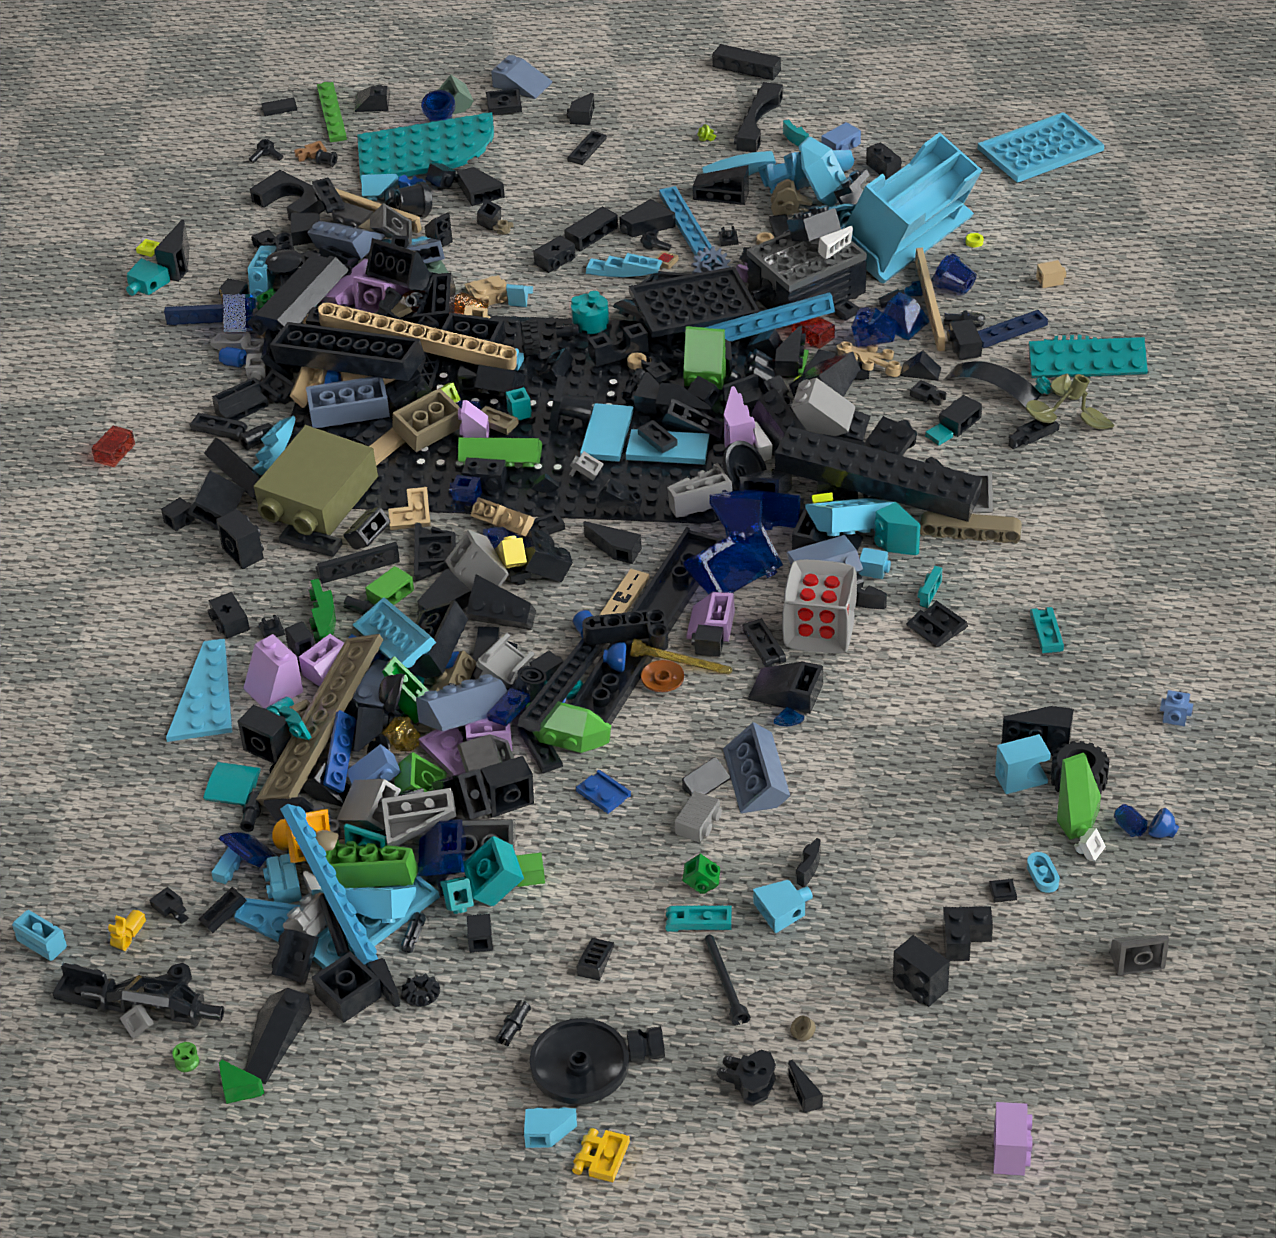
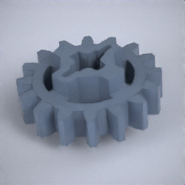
M712 246L710 250L707 247L703 249V252L699 250L697 252L698 256L693 257L695 262L691 264V267L695 268L692 274H696L702 271H712L711 267L708 266L710 263L714 267L713 270L731 267L727 266L731 260L725 259L727 253L722 255L721 248L715 251V247ZM708 255L707 261H701L704 256Z

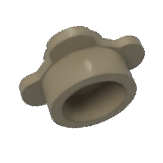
M499 220L493 226V230L497 231L498 234H508L514 224L507 220Z

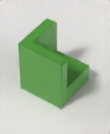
M542 853L516 855L524 877L517 886L545 884Z

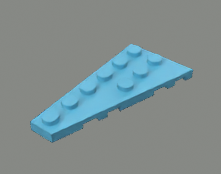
M225 639L203 642L166 736L167 742L233 732Z

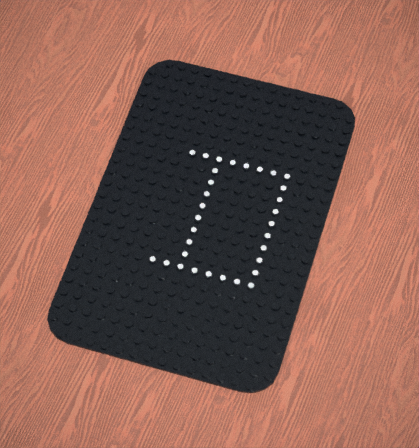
M494 315L490 317L504 320L506 338L502 345L511 346L514 349L517 348L519 353H524L520 322L536 320L541 353L526 356L524 353V360L517 371L526 375L521 388L524 387L530 397L532 417L518 420V425L508 435L489 428L488 438H538L542 441L540 464H534V467H522V464H515V467H506L507 477L503 491L463 488L462 470L464 466L463 463L458 462L459 438H463V435H460V429L418 452H415L406 442L376 465L377 479L352 508L370 510L380 507L382 510L388 511L391 508L408 507L407 489L427 487L429 512L471 514L473 505L479 497L531 517H541L558 512L561 518L703 524L715 523L730 517L739 509V504L742 502L743 497L732 488L733 503L722 507L710 508L703 512L691 513L685 517L676 518L669 507L667 487L687 477L691 480L698 476V472L702 470L707 472L713 469V465L716 463L723 469V455L726 449L724 429L719 440L709 439L705 464L626 460L631 429L638 430L637 428L652 420L660 424L663 413L660 410L657 414L635 411L632 400L625 401L622 399L621 393L626 387V381L632 377L635 370L628 367L627 358L596 367L589 357L588 338L606 333L611 342L615 343L622 338L623 328L637 324V321L609 320L607 328L599 333L588 334L587 331L582 330V333L579 332L576 338L574 336L557 338L555 326L572 325V318ZM685 333L671 347L648 339L649 351L642 353L646 356V362H650V356H653L656 359V363L662 361L672 371V377L659 382V385L660 383L679 384L686 390L689 389V387L684 386V363L673 360V353L676 349L685 351ZM754 335L730 341L732 369L741 375V379L745 378V359L750 352H753L746 348ZM564 348L568 349L573 357V361L563 376L566 377L563 394L594 396L592 411L595 403L633 406V415L620 461L599 460L603 463V466L594 480L577 470L573 476L569 475L573 469L570 467V464L575 456L580 457L589 423L559 415L556 431L548 430L557 381L540 378L538 375L552 352ZM427 355L430 361H434L431 355ZM444 356L441 357L431 389L432 392L448 383H454L460 397V401L456 402V404L460 408H462L463 400H467L479 410L488 406L509 414L506 398L498 396L497 392H492L491 395L480 393V389L478 391L459 390V368L463 367L477 374V364ZM424 367L427 373H431L428 367ZM394 380L385 384V390L400 380ZM722 389L720 390L722 394L713 405L712 410L716 415L715 419L724 423L726 407L723 405ZM386 393L390 417L381 419L393 424V412L397 411V408ZM296 402L294 404L291 416H294L296 420L286 447L305 425L312 427L308 402L304 408ZM754 407L748 408L749 416H751ZM378 419L316 429L355 442V438ZM546 473L559 483L560 488L552 492L542 493L532 490L531 484ZM610 478L627 486V490L631 492L637 491L642 495V503L638 514H628L625 511V506H620L614 515L596 507L599 493Z

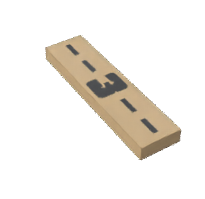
M630 569L600 615L628 612L650 579L649 574Z

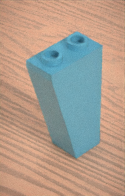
M260 246L248 266L251 302H258L256 296L273 288L276 275L269 273L265 261L271 253L277 251L276 246Z

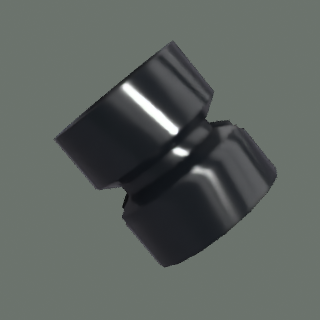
M661 1026L647 1028L645 1032H642L641 1029L626 1031L630 1062L644 1061L647 1056L651 1060L665 1058Z

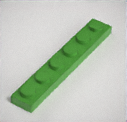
M323 82L317 84L330 143L347 140L334 83Z

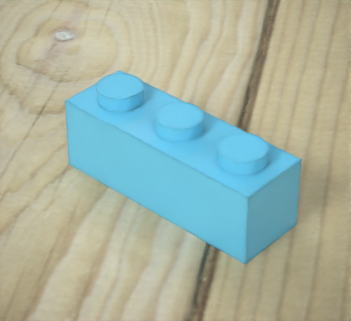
M231 842L211 872L213 881L226 884L228 880H232L234 871L239 869L240 862L246 858L247 853L244 845Z

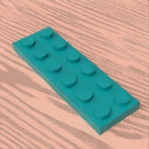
M1145 337L1029 341L1028 344L1031 378H1041L1042 376L1056 378L1067 373L1069 377H1075L1077 374L1083 376H1112L1148 373Z

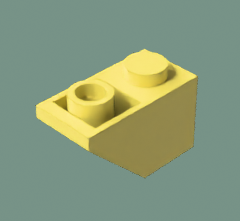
M516 536L504 537V540L495 548L505 568L523 566L527 562L523 538L516 539Z

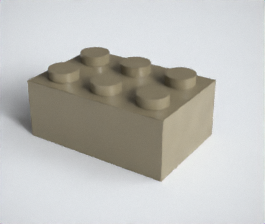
M438 388L393 412V430L415 452H418L460 429V423H462V420H458V409L460 407L441 388Z

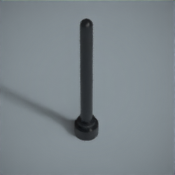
M710 934L706 935V945L731 1006L729 1016L732 1024L735 1026L740 1025V1020H742V1024L748 1023L751 1018L746 1006L739 1002L715 939Z

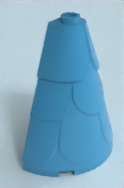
M832 150L843 172L852 168L854 157L851 150ZM793 152L783 156L785 163L776 165L771 163L758 167L761 180L765 187L771 189V194L776 185L786 179L794 181L797 190L811 186L802 169L801 152Z

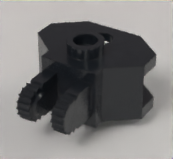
M761 1049L749 1056L743 1055L741 1059L729 1055L724 1056L722 1063L726 1068L720 1067L717 1071V1076L723 1081L734 1084L735 1089L740 1091L744 1103L754 1106L768 1099L776 1081L774 1073L776 1064L771 1052Z

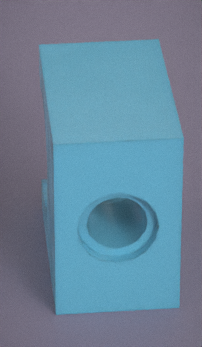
M1040 734L997 745L995 776L1005 794L1048 783V778L1039 763L1050 760L1051 753Z

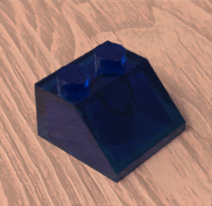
M864 307L857 310L851 326L856 347L893 342L899 325L897 321L877 308L870 309L869 307Z

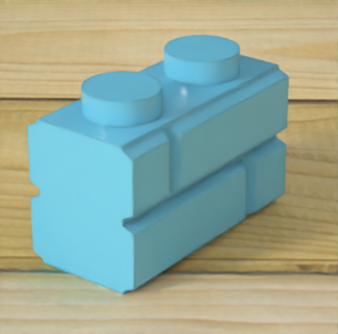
M284 854L280 857L267 858V868H263L265 882L270 881V885H266L268 899L273 898L274 902L287 904L300 901L302 896L295 863H290V855Z
M26 910L12 924L13 930L16 932L17 941L49 961H53L67 947L63 930L53 926L52 923L30 910Z

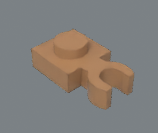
M321 141L304 145V149L298 148L294 150L298 161H304L308 157L315 159L319 149L327 152Z

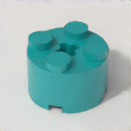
M590 291L587 294L574 296L571 299L572 323L578 324L579 332L582 333V330H584L588 334H595L607 328L609 323L608 301L598 291Z

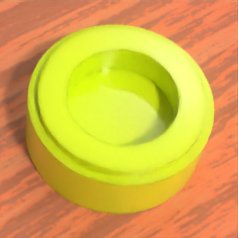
M970 233L965 237V243L969 247L976 248L983 245L984 238L979 233Z

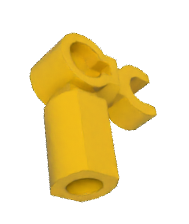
M132 910L126 919L115 916V925L109 924L108 930L111 933V947L124 951L127 950L132 942V938L136 936L146 922L145 914L141 911Z

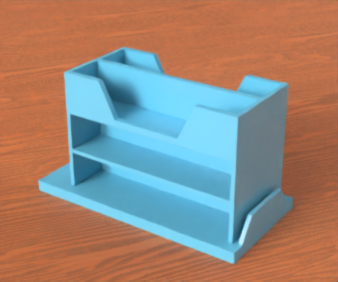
M939 132L925 142L910 163L885 180V176L881 174L867 184L849 220L841 226V229L849 226L853 228L851 241L867 253L866 270L884 284L915 260L916 248H923L925 253L970 219L974 213L964 203L980 176L982 169Z

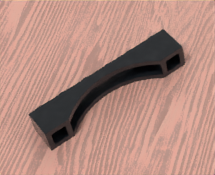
M763 82L761 88H758L757 96L753 98L752 106H749L748 114L744 116L743 124L739 127V133L734 137L736 151L751 153L758 151L761 145V130L758 128L757 122L764 114L779 107L783 99V84Z

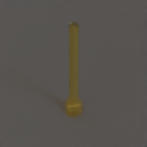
M633 640L631 656L639 657V655L643 656L645 654L723 674L732 673L730 666L648 647L645 643H642V640Z

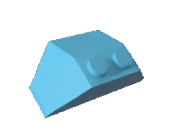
M807 137L799 145L802 169L817 199L828 207H833L838 202L834 191L841 185V182L846 180L845 174L831 148L812 137Z

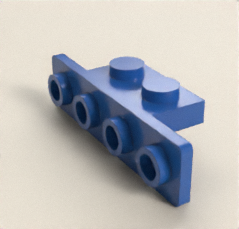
M341 710L336 712L323 782L325 786L339 793H342L345 788L356 719Z

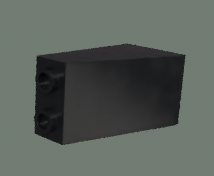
M852 351L821 361L790 383L789 387L795 398L799 383L806 379L818 378L844 397L858 374L860 367Z

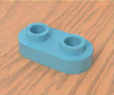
M1042 852L1030 854L1027 858V870L1036 887L1045 893L1056 891L1059 887L1060 878L1050 857Z

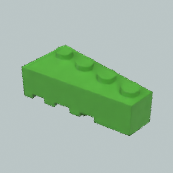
M337 840L335 848L332 851H326L325 856L328 863L335 869V876L338 882L344 888L413 885L419 871L412 848L386 845L383 848H377L376 844L367 843L366 846H358L354 841H347L346 844H341Z

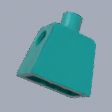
M141 258L126 275L128 281L126 291L131 296L138 292L150 295L170 282L168 268Z

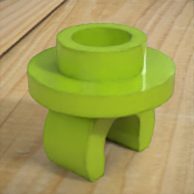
M704 124L698 130L699 140L702 142L706 141V139L714 141L716 135L713 134L714 130L710 129L709 125Z

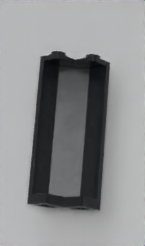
M313 253L247 324L260 336L268 328L277 336L287 322L301 323L310 313L311 308L315 307L349 270L336 257L329 256L326 258L321 257L319 253Z

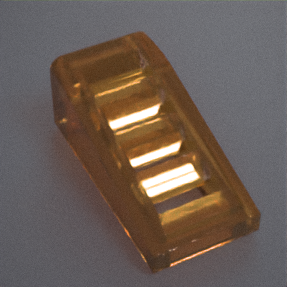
M463 292L455 296V313L464 314L466 305L481 308L489 307L488 303Z

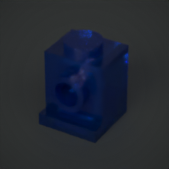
M457 475L454 483L450 484L449 489L453 500L472 502V505H474L482 493L480 478Z

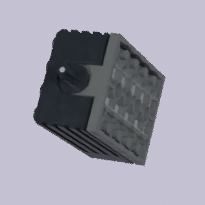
M788 232L747 249V288L754 302L758 300L767 309L829 292L832 294L835 306L845 299H856L859 295L866 293L867 253L851 241V243L833 256L824 259L818 253L820 237L811 241H792L791 234Z

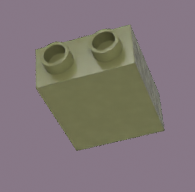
M305 425L254 485L258 513L268 522L275 523L279 521L293 525L298 532L304 535H310L313 531L331 535L377 479L378 473L374 449Z

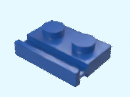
M597 770V774L591 775L576 787L577 793L607 814L622 804L625 799L631 797V791L601 770Z

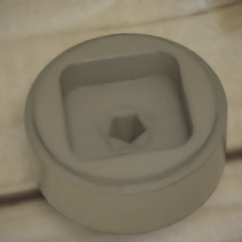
M802 1015L792 1022L790 1032L794 1038L804 1042L813 1036L816 1026L812 1019Z

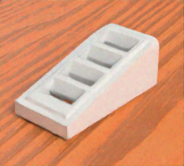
M849 226L820 237L818 253L824 259L833 256L851 243L853 228Z
M755 422L753 433L756 443L753 446L761 454L763 460L766 461L772 457L773 444L759 424Z

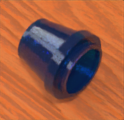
M443 90L429 92L421 102L422 112L429 122L452 119L456 105L454 97L449 92Z
M953 253L947 255L940 262L934 274V284L940 289L945 288L965 295L972 288L977 274L963 263L958 255Z

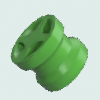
M182 1042L174 1047L172 1054L176 1068L181 1072H190L196 1069L199 1064L196 1046L190 1042Z

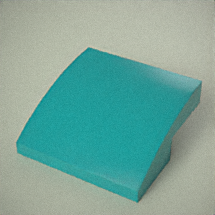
M217 762L209 778L203 799L240 806L246 805L250 792L256 788L261 769L258 767Z

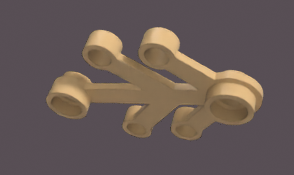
M843 341L836 346L838 355L853 351L856 360L859 357L862 369L873 370L875 363L885 367V373L888 376L898 377L901 374L902 367L898 361L886 362L881 360L893 359L894 351L891 349H884L882 353H877L878 345L876 343H867V346L864 347L853 346L852 343Z

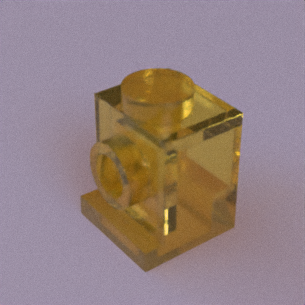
M395 717L383 732L390 743L400 752L412 751L419 745L417 740L421 735L410 723L411 719L409 717Z

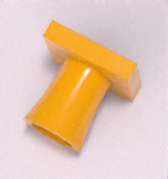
M328 809L306 812V820L315 832L321 830L330 831ZM286 819L278 821L272 832L275 846L282 851L289 850L290 863L306 861Z

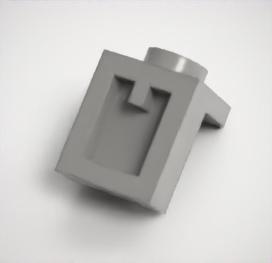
M583 451L581 456H575L570 464V467L573 469L569 475L573 476L577 470L594 480L603 463Z

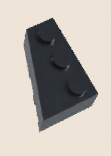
M749 165L697 174L692 186L693 200L745 205L749 195Z
M477 574L475 575L466 612L471 620L532 630L536 610L530 602Z

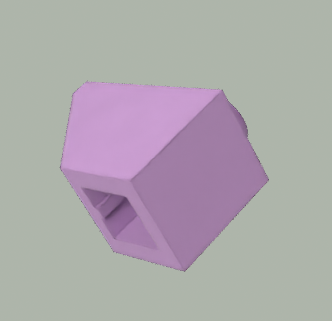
M463 400L462 408L458 409V420H462V423H460V435H463V438H488L490 432L488 416L469 401Z

